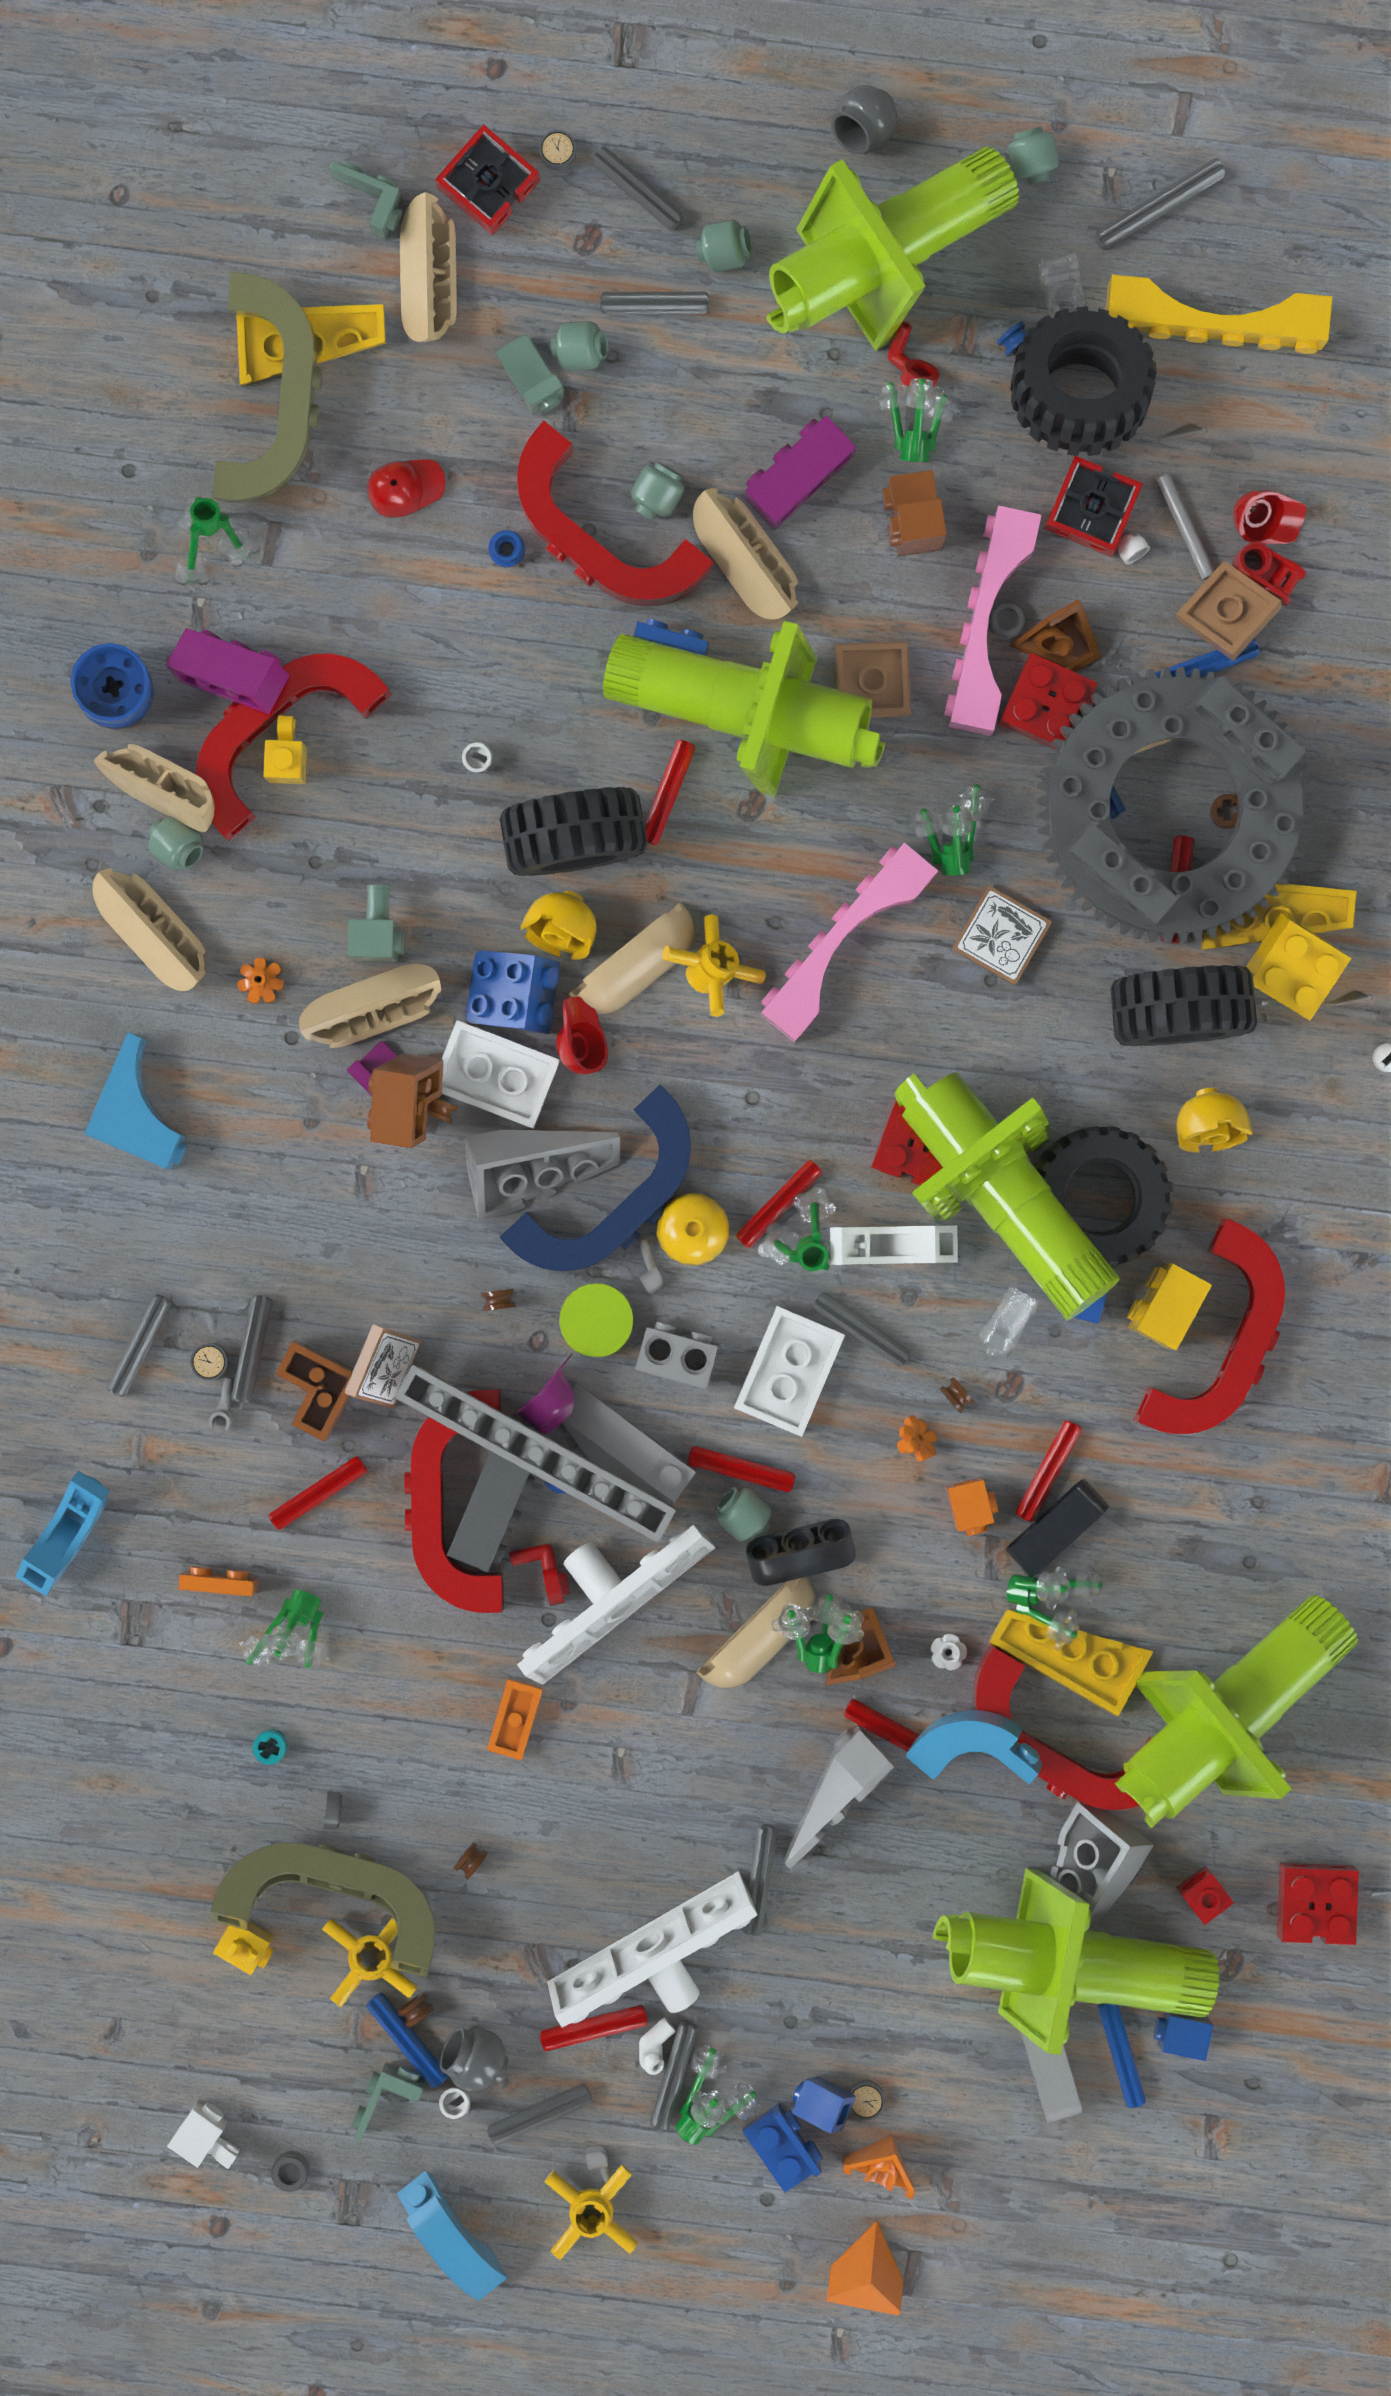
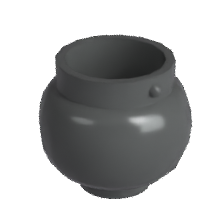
M870 85L858 86L846 93L841 99L836 114L831 121L833 134L839 144L854 154H866L868 150H874L887 143L893 136L898 124L894 100L886 91Z
M462 2027L456 2028L447 2039L440 2058L441 2072L449 2075L456 2086L470 2092H482L493 2084H498L503 2079L508 2067V2057L505 2055L502 2040L495 2033L476 2027L469 2030Z

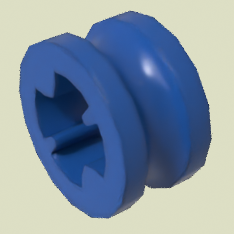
M1023 321L1012 326L997 340L999 346L1003 345L1006 347L1005 354L1007 357L1017 353L1019 345L1023 343V338L1027 333L1024 330L1025 323Z

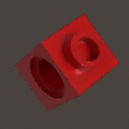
M1206 1865L1176 1887L1204 1926L1234 1904Z

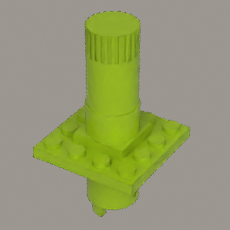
M989 146L983 147L904 193L895 195L877 205L874 201L869 200L861 188V181L857 173L853 169H849L843 159L832 164L796 228L806 246L770 267V284L776 302L780 307L769 313L766 320L780 333L793 332L798 329H808L847 307L875 351L888 345L926 287L923 282L922 273L917 265L928 260L934 253L1017 206L1019 189L1010 165L994 148Z
M783 621L781 631L775 630L770 644V652L774 653L771 663L763 661L761 669L730 660H719L623 633L617 637L611 648L603 679L604 698L708 726L711 730L744 738L738 749L737 761L741 762L739 767L763 795L776 797L789 751L853 768L857 762L862 763L861 767L869 768L878 765L886 745L884 742L879 741L881 737L879 733L868 731L872 713L871 698L810 682L817 656L798 624Z
M959 1072L945 1076L928 1089L913 1073L897 1088L894 1093L899 1107L903 1105L906 1109L902 1115L903 1118L943 1167L912 1192L936 1222L941 1218L947 1221L954 1217L962 1209L960 1203L966 1199L970 1206L973 1205L994 1233H998L1066 1320L1072 1319L1083 1312L1116 1285L1120 1277L1054 1196L1050 1186L1030 1163L1026 1151L1029 1149L1032 1152H1036L1050 1140L1047 1135L1052 1132L1042 1108L1033 1097L999 1123Z
M1315 1594L1310 1595L1235 1665H1231L1214 1682L1206 1674L1197 1670L1142 1672L1141 1676L1136 1680V1686L1167 1725L1124 1763L1123 1767L1126 1774L1115 1784L1122 1793H1128L1140 1805L1146 1814L1144 1820L1150 1828H1153L1165 1816L1173 1819L1212 1782H1214L1223 1795L1282 1799L1292 1790L1284 1780L1286 1778L1284 1770L1276 1762L1269 1761L1263 1754L1262 1750L1264 1748L1259 1738L1281 1719L1282 1714L1357 1646L1358 1638L1354 1628L1329 1601Z
M1025 1868L1016 1919L965 1911L960 1916L959 1914L941 1916L934 1928L932 1938L936 1941L948 1942L946 1949L949 1951V1967L953 1981L960 1985L1002 1990L998 2013L1048 2054L1061 2055L1063 2044L1069 2038L1068 2016L1070 2006H1073L1075 2001L1092 2004L1106 2003L1206 2017L1210 2010L1213 2009V2004H1215L1218 1994L1219 1966L1217 1964L1218 1960L1215 1958L1216 1955L1213 1954L1212 1950L1115 1936L1107 1932L1088 1930L1091 1923L1090 1904L1037 1869Z

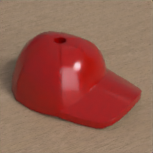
M429 459L387 463L372 473L367 484V493L372 507L377 513L387 518L403 517L438 501L445 492L444 472L436 461ZM397 481V485L392 486L391 482Z
M1254 490L1244 494L1237 500L1233 508V521L1240 536L1250 543L1259 542L1264 545L1292 543L1297 538L1307 508L1302 502L1277 491Z
M580 996L568 997L563 1001L564 1026L558 1032L555 1040L558 1055L565 1067L576 1074L588 1075L601 1071L607 1063L608 1048L596 1009L585 1003Z

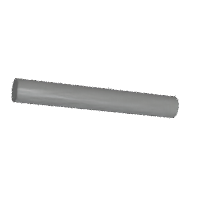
M1166 474L1156 481L1202 580H1205L1215 570L1171 475Z

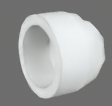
M1130 532L1120 538L1117 549L1124 563L1129 565L1142 558L1150 550V546L1139 533Z
M482 742L469 744L462 753L464 766L472 772L486 770L493 760L491 749ZM471 750L487 756V761L484 762L470 756Z
M1391 1042L1379 1045L1373 1053V1063L1382 1072H1391V1061L1387 1065L1382 1062L1391 1053Z
M460 2088L446 2090L439 2100L442 2114L450 2119L463 2117L470 2108L469 2095ZM462 2096L464 2102L451 2111L447 2105Z

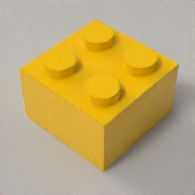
M1281 913L1246 967L1253 974L1255 988L1311 1021L1352 958L1341 949Z
M1162 1263L1159 1268L1154 1266L1148 1275L1144 1285L1149 1289L1144 1298L1141 1300L1137 1298L1130 1308L1127 1318L1131 1322L1128 1328L1166 1349L1177 1351L1212 1285L1173 1263Z

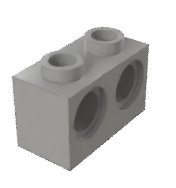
M657 1321L654 1328L647 1326L635 1370L707 1390L718 1345L711 1344L713 1337L693 1331L690 1338L676 1334L677 1327ZM655 1339L666 1340L671 1347L670 1355L663 1360L653 1358L649 1352V1346ZM694 1348L702 1350L707 1358L705 1365L697 1370L689 1368L684 1359L686 1353Z

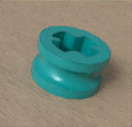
M265 1730L257 1736L253 1743V1755L262 1764H276L286 1754L288 1745L285 1736L278 1730ZM270 1738H274L277 1740L275 1747L280 1746L279 1753L273 1752L270 1756H266L263 1754L265 1747H260L261 1741L267 1742Z

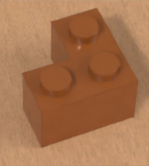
M933 470L889 476L888 488L882 489L884 510H891L892 517H889L890 525H887L890 547H897L898 557L942 550L947 533L941 498L937 499Z
M401 1054L373 1069L369 1079L372 1108L367 1116L370 1142L413 1148L426 1140L428 1103L442 1096L443 1060Z
M298 1340L291 1342L275 1375L308 1391L291 1425L322 1441H326L330 1438L351 1397L345 1393V1389L354 1369Z

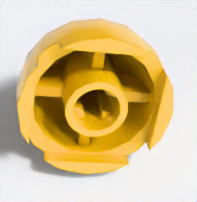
M564 891L563 893L553 892L540 896L531 905L520 926L521 930L526 928L525 938L538 949L560 957V950L572 953L571 960L584 959L588 956L597 933L595 915L589 906L583 902V898L572 891Z
M1204 1088L1197 1091L1196 1096L1189 1099L1180 1108L1176 1122L1179 1147L1183 1151L1200 1153V1145H1213L1212 1152L1232 1148L1248 1140L1247 1134L1252 1135L1251 1122L1245 1106L1233 1095L1218 1092L1217 1088Z
M686 1193L674 1197L664 1206L663 1215L657 1220L656 1235L662 1250L672 1260L683 1265L699 1266L712 1261L723 1251L729 1238V1222L725 1210L716 1200L701 1193Z

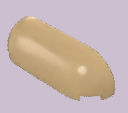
M427 192L416 196L411 201L405 211L400 228L401 319L406 334L417 342H430L440 339L446 333L449 326L455 323L457 314L455 226L452 218L447 220L445 213L436 203L439 199Z
M716 488L704 490L697 498L693 510L694 527L700 541L745 604L755 614L762 618L773 620L787 615L798 604L795 591L798 580L793 570L750 510L739 498L735 497L732 501L718 494Z
M127 744L128 748L120 749L110 754L106 750L94 759L98 769L113 784L131 797L169 817H174L197 831L206 832L210 827L215 810L214 798L206 782L198 775L135 744Z
M113 868L98 872L93 881V897L100 914L165 985L178 991H188L195 987L206 973L203 957L205 949L199 939L151 886L137 874L133 873L132 876H128L123 873L113 872Z
M680 902L670 912H665L583 979L584 982L576 989H573L568 996H580L585 1003L596 1009L597 1014L613 1013L624 1007L676 964L662 959V953L666 946L686 951L690 950L695 930L693 919L687 908Z
M409 964L327 993L311 1002L304 1009L299 1018L300 1032L309 1042L313 1040L318 1043L329 1044L330 1048H340L420 1019L430 1012L429 1007L437 998L438 993H441L438 974L430 966Z
M803 1577L785 1582L696 1673L705 1682L719 1688H735L751 1680L794 1637L788 1611L791 1609L795 1611L800 1629L811 1618L815 1607V1591L810 1579Z

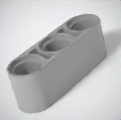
M1020 2032L1046 2122L1050 2123L1083 2113L1064 2045L1061 2055L1048 2054Z

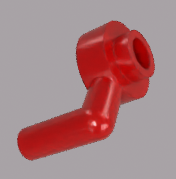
M903 321L894 334L887 359L902 371L900 380L909 392L917 395L918 381L923 378L926 381L925 393H931L935 390L940 373L932 364L923 360L910 359L903 354L913 328L911 323Z
M550 1544L509 1552L512 1566L541 1560L543 1579L550 1606L565 1603L564 1596L571 1594L567 1574H559L554 1549Z

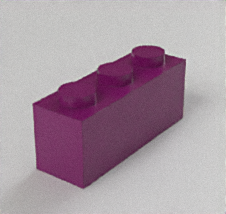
M827 415L819 422L816 419L811 420L800 431L799 435L802 438L792 447L789 444L783 446L772 458L775 463L766 472L759 469L746 482L748 488L745 490V499L774 530L855 456L857 447Z
M185 628L165 665L183 684L267 714L270 713L289 678V675L280 666L281 660L274 654L266 650H261L260 653L251 651L248 646L237 640H231L228 643L205 629L197 632Z

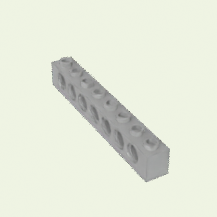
M415 1364L411 1366L394 1397L659 1543L676 1512V1508Z

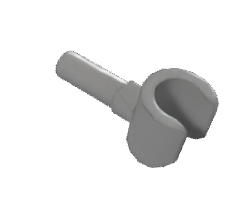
M645 1239L639 1241V1246L645 1266L649 1271L639 1278L648 1293H653L663 1286L664 1279L653 1261L648 1241Z
M224 1378L218 1409L212 1413L208 1420L210 1429L214 1428L215 1417L218 1415L226 1419L225 1431L233 1423V1415L229 1410L232 1379Z
M604 2146L586 2148L588 2170L600 2168L601 2175L606 2183L612 2176L606 2148Z

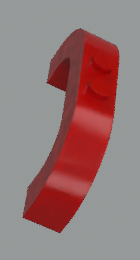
M543 420L528 439L520 456L517 486L525 517L535 533L548 545L545 550L559 563L562 564L566 560L576 568L573 572L574 575L588 587H591L594 583L609 596L627 604L645 607L660 606L675 602L694 591L713 571L714 562L686 538L663 563L651 568H635L617 559L558 509L551 497V485L557 471L572 455L573 446L569 440Z
M337 654L307 655L282 666L289 675V678L269 714L233 702L223 712L225 718L213 728L201 747L195 774L206 782L213 795L215 810L212 824L228 841L232 840L256 818L238 797L233 785V768L240 753L278 719V715L282 716L302 697L316 691H331L343 696L366 719L392 695L390 689L372 670L354 659Z
M1227 1218L1221 1219L1207 1253L1230 1262L1241 1271L1249 1289L1248 1305L1217 1377L1205 1392L1192 1398L1180 1399L1151 1387L1147 1388L1133 1420L1161 1432L1170 1434L1198 1433L1215 1427L1230 1417L1244 1401L1251 1385H1257L1261 1380L1265 1370V1365L1261 1364L1267 1350L1272 1352L1280 1336V1331H1277L1276 1328L1285 1303V1283L1280 1264L1271 1248L1259 1235Z
M477 1389L466 1392L501 1411V1389ZM428 1417L419 1429L413 1444L411 1472L404 1473L405 1494H411V1509H405V1531H411L412 1550L417 1568L433 1592L449 1604L470 1612L502 1613L504 1610L503 1572H472L462 1568L450 1556H447L448 1551L444 1541L443 1457L448 1443L457 1432Z
M992 1644L988 1646L975 1674L973 1686L975 1710L996 1713L1013 1721L1009 1705L1010 1695L1026 1666L1023 1662ZM1022 1730L1017 1742L1030 1745L1039 1754V1760L1043 1762V1765L1037 1777L1048 1782L1046 1789L1064 1800L1067 1795H1070L1084 1804L1107 1810H1123L1140 1806L1128 1793H1122L1115 1784L1126 1774L1124 1769L1114 1773L1092 1771ZM1150 1736L1148 1737L1146 1743L1152 1739Z

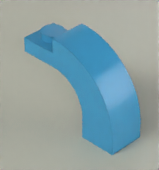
M78 1470L70 1480L64 1497L51 1521L23 1558L15 1577L47 1597L93 1530L109 1500L107 1496L110 1490L105 1488L97 1479L87 1476Z
M980 1710L960 1711L938 1719L917 1737L905 1755L907 1759L933 1780L952 1759L967 1752H983L996 1757L1029 1785L1039 1774L1043 1762L1039 1760L1040 1756L1036 1750L1026 1743L1020 1744L1017 1742L1023 1730L1020 1725L999 1714Z
M425 2170L397 2193L409 2215L406 2220L432 2259L462 2291L480 2301L508 2278L492 2249L478 2241L457 2218L432 2174Z

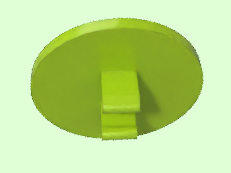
M601 1283L587 1284L579 1287L566 1298L560 1311V1329L565 1341L578 1353L589 1357H603L616 1352L627 1342L633 1328V1313L626 1297L614 1287Z

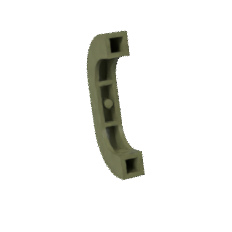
M230 272L227 310L232 315L258 317L269 321L278 329L284 347L278 428L273 445L262 457L251 462L215 461L212 498L222 502L244 503L261 500L278 492L294 478L301 468L309 449L312 427H318L319 405L314 404L315 389H321L323 370L322 367H317V343L314 330L306 313L297 301L282 287L266 278L253 274Z
M300 1843L272 1844L259 1848L239 1860L228 1871L218 1887L210 1911L211 1921L244 1930L248 1928L254 1906L259 1897L270 1887L284 1882L301 1883L378 1904L388 1911L397 1926L398 1939L392 1957L391 1968L427 1978L435 1941L434 1921L430 1907L421 1891L411 1880L388 1866L375 1863L374 1859L368 1855L354 1853L353 1856L340 1854L337 1848L327 1844H318L317 1847Z

